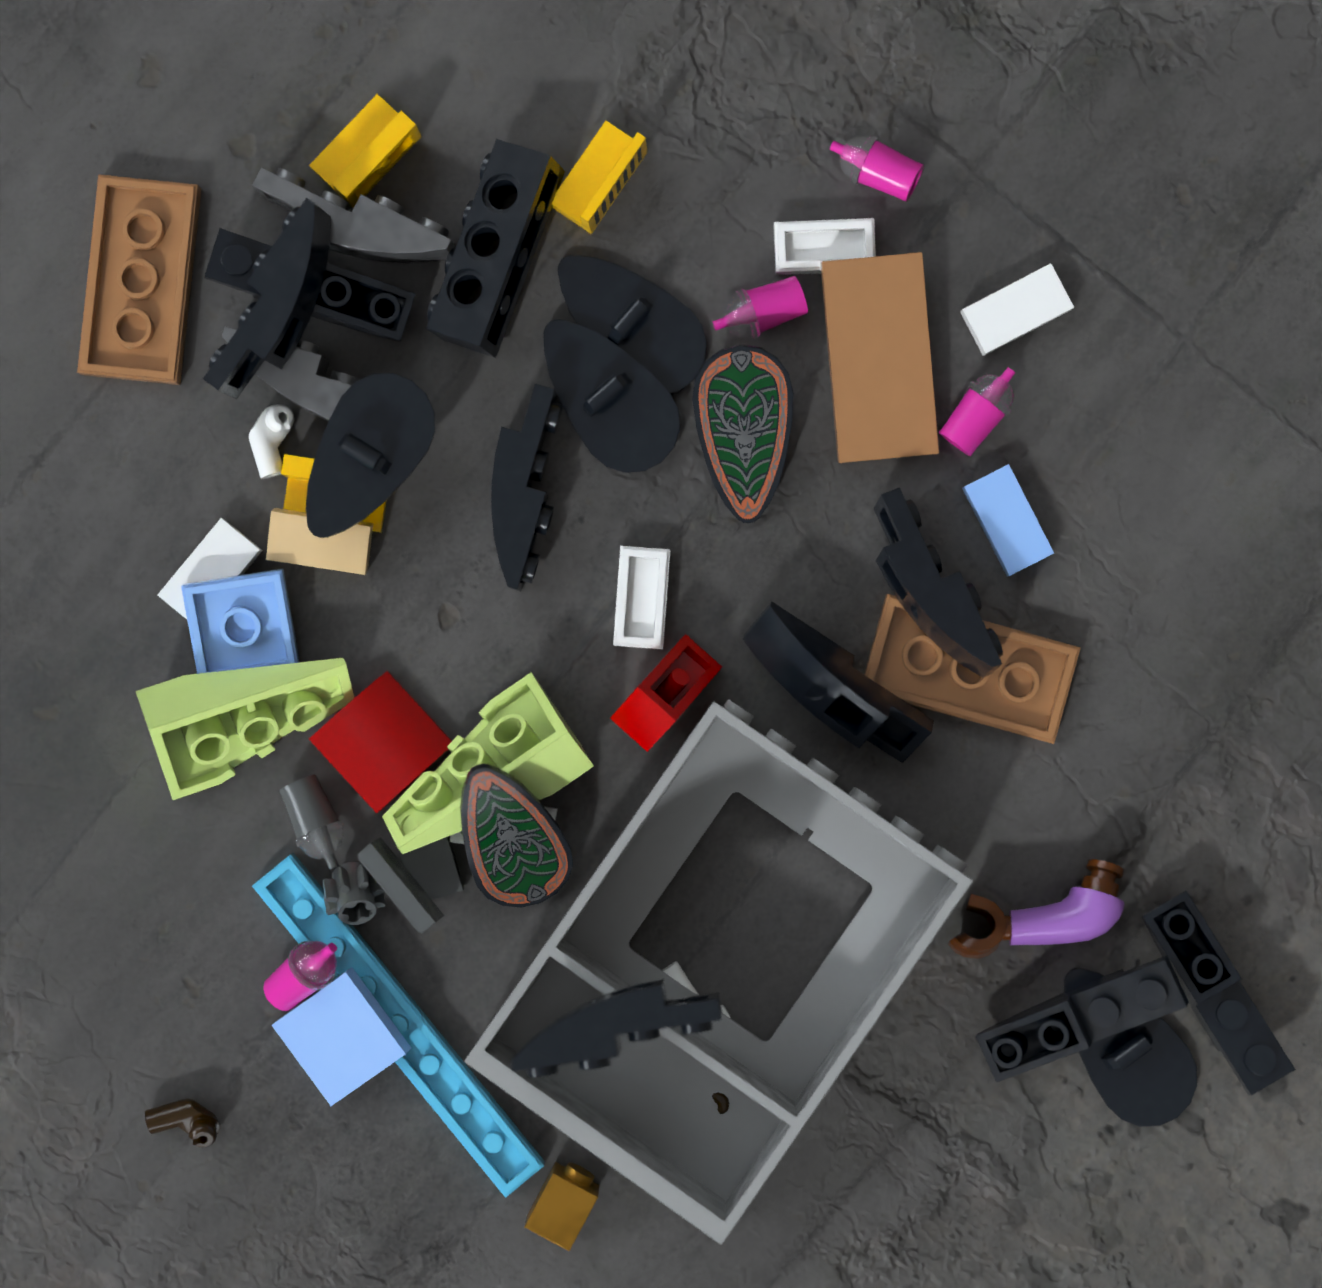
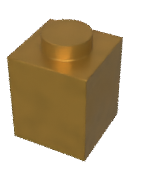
M555 1162L527 1214L524 1227L570 1251L598 1199L600 1185L593 1182L594 1175L577 1164L569 1162L565 1167Z

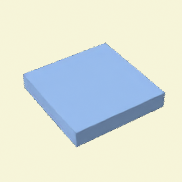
M284 569L181 585L197 674L300 662Z
M352 967L272 1024L274 1030L330 1106L403 1057L411 1049L408 1042Z

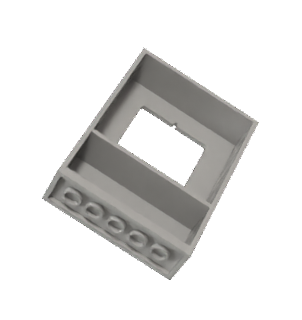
M729 699L723 707L713 701L464 1061L721 1245L972 883L971 879L962 874L967 866L965 862L938 844L932 852L920 845L919 842L924 837L923 833L896 815L891 823L876 814L882 806L855 787L852 788L849 794L845 793L834 785L839 776L814 758H811L806 766L791 755L796 745L773 729H770L766 736L757 732L749 726L754 716ZM732 793H741L801 836L809 828L813 833L808 841L871 884V893L768 1040L758 1038L722 1013V1020L713 1021V1029L706 1032L681 1034V1028L677 1026L659 1029L660 1037L635 1042L629 1041L628 1033L620 1034L621 1051L619 1056L610 1058L611 1065L604 1068L580 1070L579 1063L576 1062L558 1065L559 1072L556 1074L534 1078L527 1077L526 1070L512 1071V1058L537 1033L557 1018L602 995L635 984L664 979L667 1000L697 996V994L684 987L663 972L658 966L633 950L630 946V940ZM720 1092L728 1098L730 1104L726 1113L720 1114L718 1112V1105L712 1098L714 1093Z

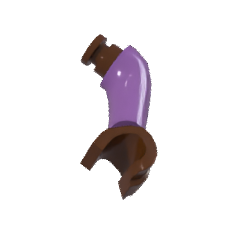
M1089 859L1086 868L1091 871L1090 876H1084L1081 887H1072L1069 895L1061 902L1034 908L1010 910L1009 915H1004L998 905L989 899L971 894L966 910L986 917L992 928L991 935L984 939H974L963 932L951 939L948 945L955 953L963 957L979 959L992 954L998 948L1001 940H1009V945H1052L1092 940L1107 933L1123 913L1125 903L1117 898L1120 886L1115 883L1116 878L1123 877L1124 869L1107 861Z

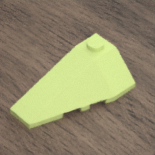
M344 658L183 675L135 691L173 800L224 783L236 775L234 768L255 754L262 759L275 751L273 743L294 730L305 732L345 707L354 699Z
M532 672L491 699L479 712L483 719L465 738L457 735L447 746L451 754L435 771L423 772L382 816L397 848L402 854L462 831L460 815L462 788L469 770L478 764H489L507 772L523 783L538 800L553 795L594 767L577 737Z

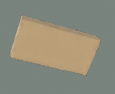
M274 508L270 516L266 560L365 575L368 572L373 523L361 521L342 533L328 538H319L309 531L305 512Z

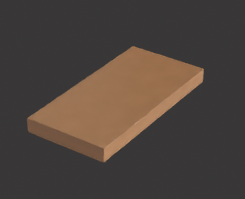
M98 174L77 373L86 376L174 385L181 384L201 197L199 185Z
M922 252L822 261L820 264L838 463L939 454Z
M886 594L865 668V676L908 704L1043 742L1055 743L1081 647L983 621L986 629L992 628L997 634L1002 646L1003 655L1000 657L1002 665L993 674L982 678L939 648L919 628L897 597Z

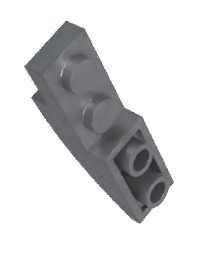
M261 168L252 184L261 197L289 211L301 206L305 199L308 198L331 216L329 250L373 261L415 263L444 260L447 258L450 250L455 247L452 240L447 238L449 230L444 226L425 217H422L420 223H417L402 215L405 209L401 205L382 195H377L375 201L360 195L353 211L350 212L348 210L351 204L343 198L326 190L323 191L320 197L304 189L306 182L302 178L282 168L278 169L276 175Z
M224 326L222 337L228 343L237 330ZM301 339L282 369L264 360L255 373L258 377L293 403L326 421H329L341 396L354 382L360 380L357 377L338 371H332L331 377L326 378L329 361L322 355L317 354L318 345Z

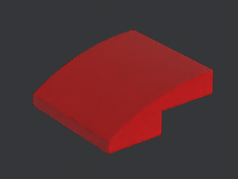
M389 671L383 673L309 738L312 744L376 814L383 810L416 778L449 750L447 746L452 742L449 736Z

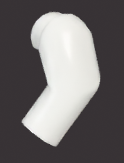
M283 404L267 407L261 413L249 433V442L261 479L281 474L282 460L278 447L294 423L292 410Z

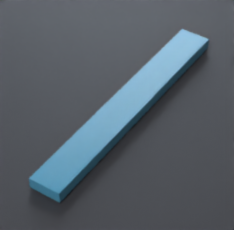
M294 853L290 854L252 885L301 947H307L319 953L329 943L336 945L337 951L325 960L329 969V982L351 967L355 970L411 1047L407 1054L395 1061V1063L505 1198L545 1166L543 1158L354 926L342 922L339 919L338 913L327 915L323 888Z

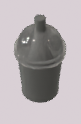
M317 775L307 776L281 788L279 792L297 838L295 840L297 847L301 848L310 858L317 860L325 858L329 870L338 867L339 865L334 854L343 845V829L345 827L342 821L338 820L320 785Z

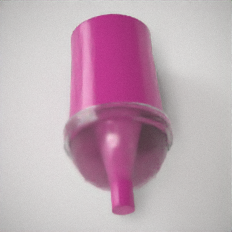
M873 135L869 137L856 136L848 140L845 145L833 141L830 146L831 151L840 154L841 170L850 178V182L856 185L859 183L905 202L912 196L924 168V164L879 142V138Z
M792 276L753 289L736 291V294L725 303L723 309L724 317L712 321L715 331L728 327L730 332L738 337H751L754 339L759 337L762 332L808 314V307L796 276Z
M1007 367L1000 377L994 374H986L979 377L975 382L971 381L967 386L968 391L939 431V434L957 449L971 457L997 424L1011 413L1010 407L1013 404L1014 392L1008 382L1015 375V372Z
M304 941L297 944L290 951L289 957L264 982V994L270 1004L279 1010L289 1011L315 991L327 987L333 981L336 973L337 958L334 953L337 951L336 945L334 943L327 945L321 941Z

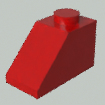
M685 634L610 719L648 752L708 685L722 666Z

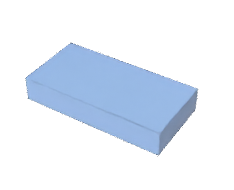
M1009 464L962 488L1007 577L1054 554Z

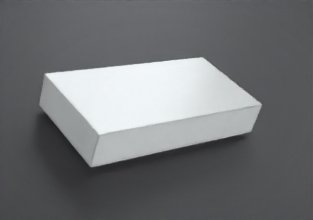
M874 218L774 222L775 275L821 273L820 263L822 261L876 256Z
M1050 263L962 309L960 313L984 356L1071 311L1074 306Z
M220 518L158 593V596L187 619L181 585L243 575L263 550L228 521Z
M620 546L613 646L663 649L670 549Z

